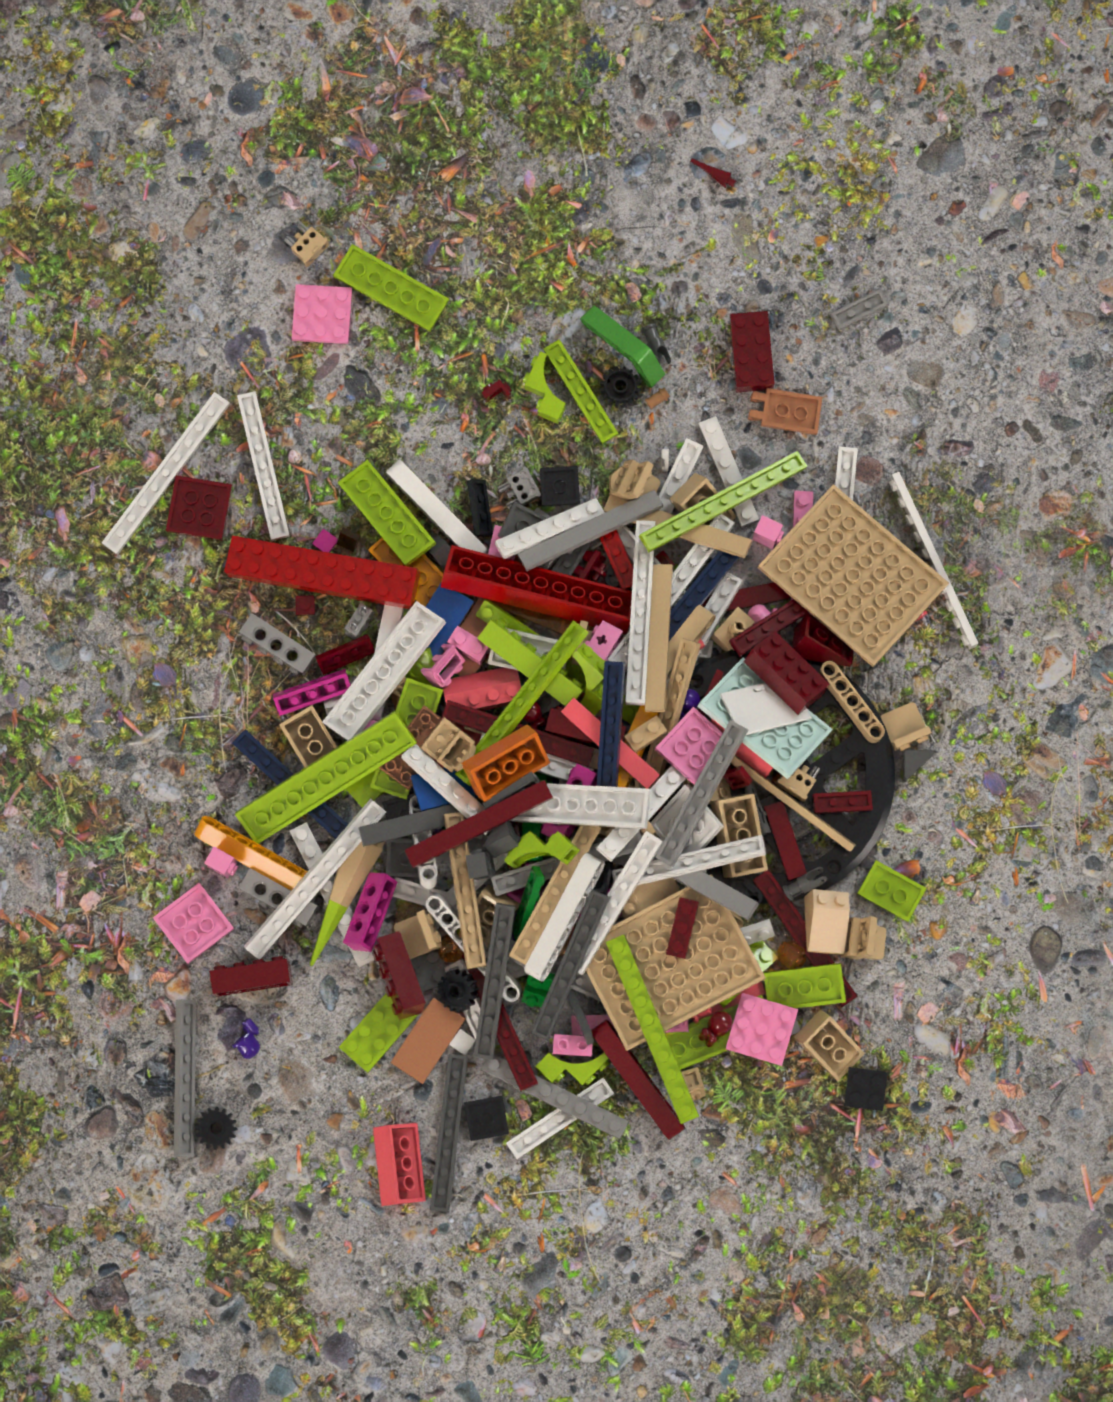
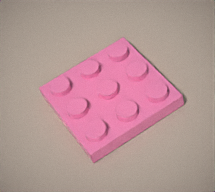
M296 284L292 341L349 344L352 288Z
M693 707L654 750L695 785L723 733Z
M200 883L196 884L153 917L187 964L191 963L234 930V927Z
M742 993L726 1050L782 1066L798 1009Z

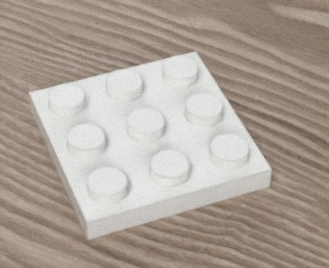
M685 784L651 821V825L662 841L665 840L693 789L689 784ZM708 806L681 854L704 849L724 827Z

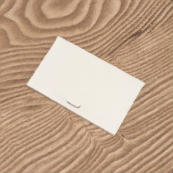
M766 683L720 694L731 720L748 729L746 735L811 719L807 708L797 715Z

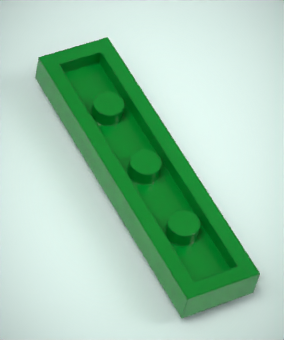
M532 866L516 914L512 930L515 941H517L529 920L535 903L539 901V891L545 882V876L542 874L539 866Z

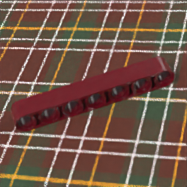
M606 1019L593 1028L591 1031L594 1039L665 1137L671 1140L686 1128L684 1124L680 1123L676 1112L631 1050L627 1051L613 1025Z

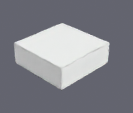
M460 1029L449 1045L466 1056L476 1039Z

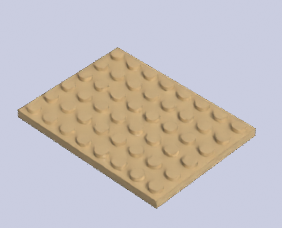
M834 484L758 565L759 570L872 667L882 659L949 585L948 581Z
M689 887L613 925L586 969L627 1051L646 1042V1038L606 944L607 941L623 934L625 935L664 1031L683 1023L766 979L732 912ZM680 897L699 902L686 959L666 955Z

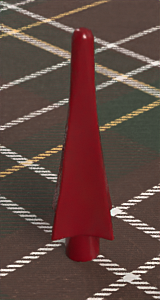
M691 159V163L708 173L723 187L726 188L727 184L731 187L736 185L737 181L732 179V173Z

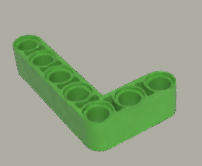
M595 305L580 318L581 322L589 330L630 360L640 378L650 388L665 375L653 351Z

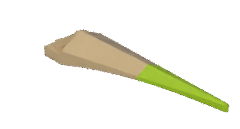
M361 841L337 869L323 922L309 963L310 966H313L381 854L385 842L363 847Z

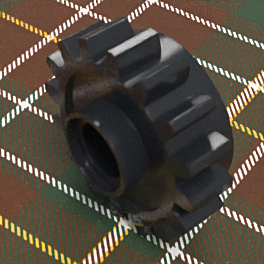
M616 366L614 371L609 369V374L603 375L605 381H600V386L604 387L600 389V393H605L603 400L609 399L608 405L615 403V408H618L619 404H622L623 408L626 407V403L633 405L632 399L638 400L637 394L641 393V389L637 388L641 386V381H636L638 375H633L632 369L627 371L625 366L622 369ZM623 384L626 388L624 390H617L616 385Z
M455 969L441 976L443 982L438 983L441 990L437 991V993L442 994L439 1000L445 1001L444 1007L450 1006V1011L462 1012L469 1010L470 1006L476 1004L474 1000L479 997L477 995L479 988L476 984L477 980L472 978V974H466V970L460 971Z
M216 1107L215 1111L208 1108V1114L201 1112L203 1118L196 1119L200 1123L199 1126L194 1127V1129L199 1130L196 1137H202L200 1140L201 1144L207 1142L206 1148L209 1149L213 1145L214 1150H217L220 1145L222 1149H225V1143L231 1145L230 1139L237 1137L233 1134L234 1131L238 1130V1128L234 1127L237 1120H231L232 1113L226 1115L227 1109L224 1108L220 1112L219 1107ZM215 1123L221 1125V1131L218 1134L212 1132V1126Z

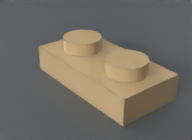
M656 715L625 735L624 738L632 750L637 753L668 732Z

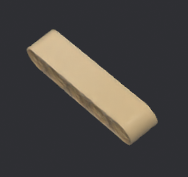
M698 605L669 641L667 681L671 676L681 638L698 643L716 618V615L701 605Z
M832 661L824 662L819 670V674L830 684L828 686L829 691L866 740L870 743L879 742L885 733L883 725L837 664ZM824 668H831L833 675H826ZM842 683L845 687V690H838L835 687V684ZM847 699H854L856 701V705L850 706L847 703ZM859 714H865L868 717V721H861ZM870 730H878L879 737L872 736Z

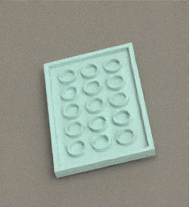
M744 658L723 677L697 706L724 729L727 727L731 717L720 694L765 683L744 663ZM808 710L811 716L810 720L746 735L742 743L785 778L789 779L833 729Z

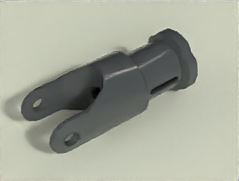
M652 323L643 327L641 332L644 333L647 339V346L653 351L659 364L660 360L657 352L663 354L666 362L670 364L671 357L663 338H660L657 332V325Z
M817 867L798 877L797 881L790 885H784L783 890L787 898L792 901L794 897L803 892L807 893L827 881L825 876L814 880L824 869Z

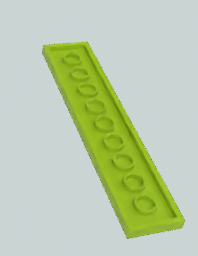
M395 710L237 810L234 815L252 840L259 844L417 744V741Z

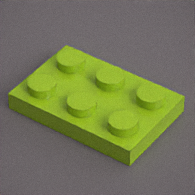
M875 860L857 895L908 923L927 888Z

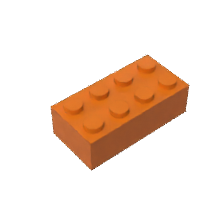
M527 724L461 764L475 794L482 801L486 802L530 772L535 773L550 764V761L537 732Z

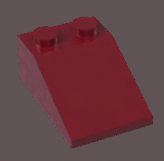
M809 613L794 628L792 648L803 658L823 663L832 661L837 665L848 667L852 665L854 651Z

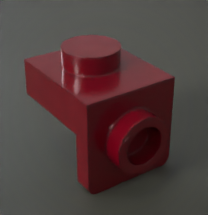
M499 379L494 384L489 383L483 388L482 398L487 403L502 392L509 400L511 399L510 392L512 390L506 382L502 383Z

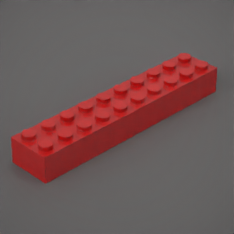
M233 535L224 573L231 578L410 609L414 605L420 578V571L414 567Z
M454 545L451 546L443 573L441 588L569 621L574 620L577 623H580L581 620L587 621L588 625L593 627L599 626L602 621H605L622 630L624 635L627 634L631 618L632 591L539 567L526 572L520 562Z

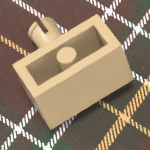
M737 607L712 634L710 639L725 652L731 649L735 651L730 645L729 640L751 627L755 622Z

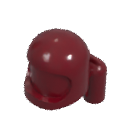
M535 702L523 717V720L530 723L531 728L540 730L541 726L546 727L547 720L542 718V708Z
M724 1011L715 1012L708 1021V1028H703L698 1038L701 1041L705 1040L707 1047H712L717 1041V1037L724 1036L732 1026L731 1016Z

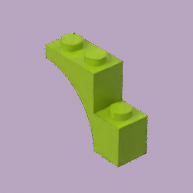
M540 351L538 356H534L531 362L533 368L530 373H526L523 383H525V390L543 397V399L540 398L536 405L538 416L559 424L566 409V403L558 399L549 389L544 377L547 354Z
M583 642L572 656L581 666L586 680L585 695L580 703L595 716L602 709L603 685L600 682L604 677L605 660L601 659L591 647Z
M529 831L521 837L518 843L519 846L508 852L504 861L517 869L524 862L532 858L551 856L558 858L568 865L580 849L559 831L550 836L547 844L536 834Z
M605 1052L589 1062L578 1064L561 1061L548 1053L535 1068L551 1083L554 1081L559 1083L565 1076L563 1072L566 1070L583 1086L585 1083L589 1085L596 1078L594 1074L598 1070L602 1072L610 1063Z

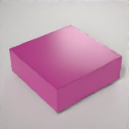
M322 529L312 545L320 551L330 553L337 544L338 539L325 529Z

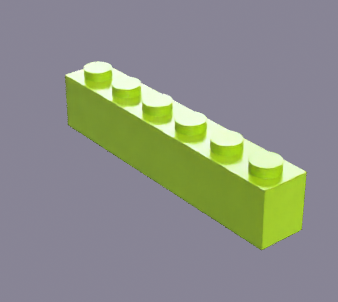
M500 619L490 620L477 639L529 678L546 655L543 654L541 656L536 652L537 648L529 642L526 644L521 640L522 636L506 629L507 625ZM561 668L545 691L566 706L573 698L578 700L585 689L582 687L583 683L575 677L571 679L567 675L568 672Z

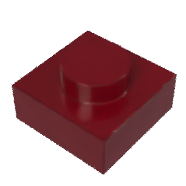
M314 595L295 596L296 616L315 615Z

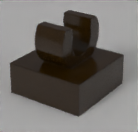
M350 526L347 528L343 527L340 531L337 545L354 552L359 542L360 531L354 533L350 531Z

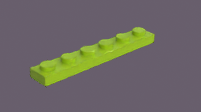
M560 339L543 348V351L547 354L551 364L600 442L604 444L618 436L616 428Z

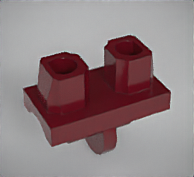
M586 550L583 560L587 562L585 568L578 565L573 574L578 578L594 580L596 582L599 577L606 578L607 574L603 571L606 567L604 564L606 558L598 550H595V552Z

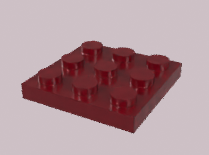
M176 475L166 532L223 541L232 484Z

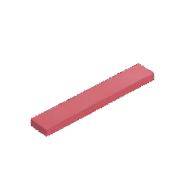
M573 698L561 713L599 746L601 721ZM622 740L620 741L619 765L645 789H649L660 777V774Z

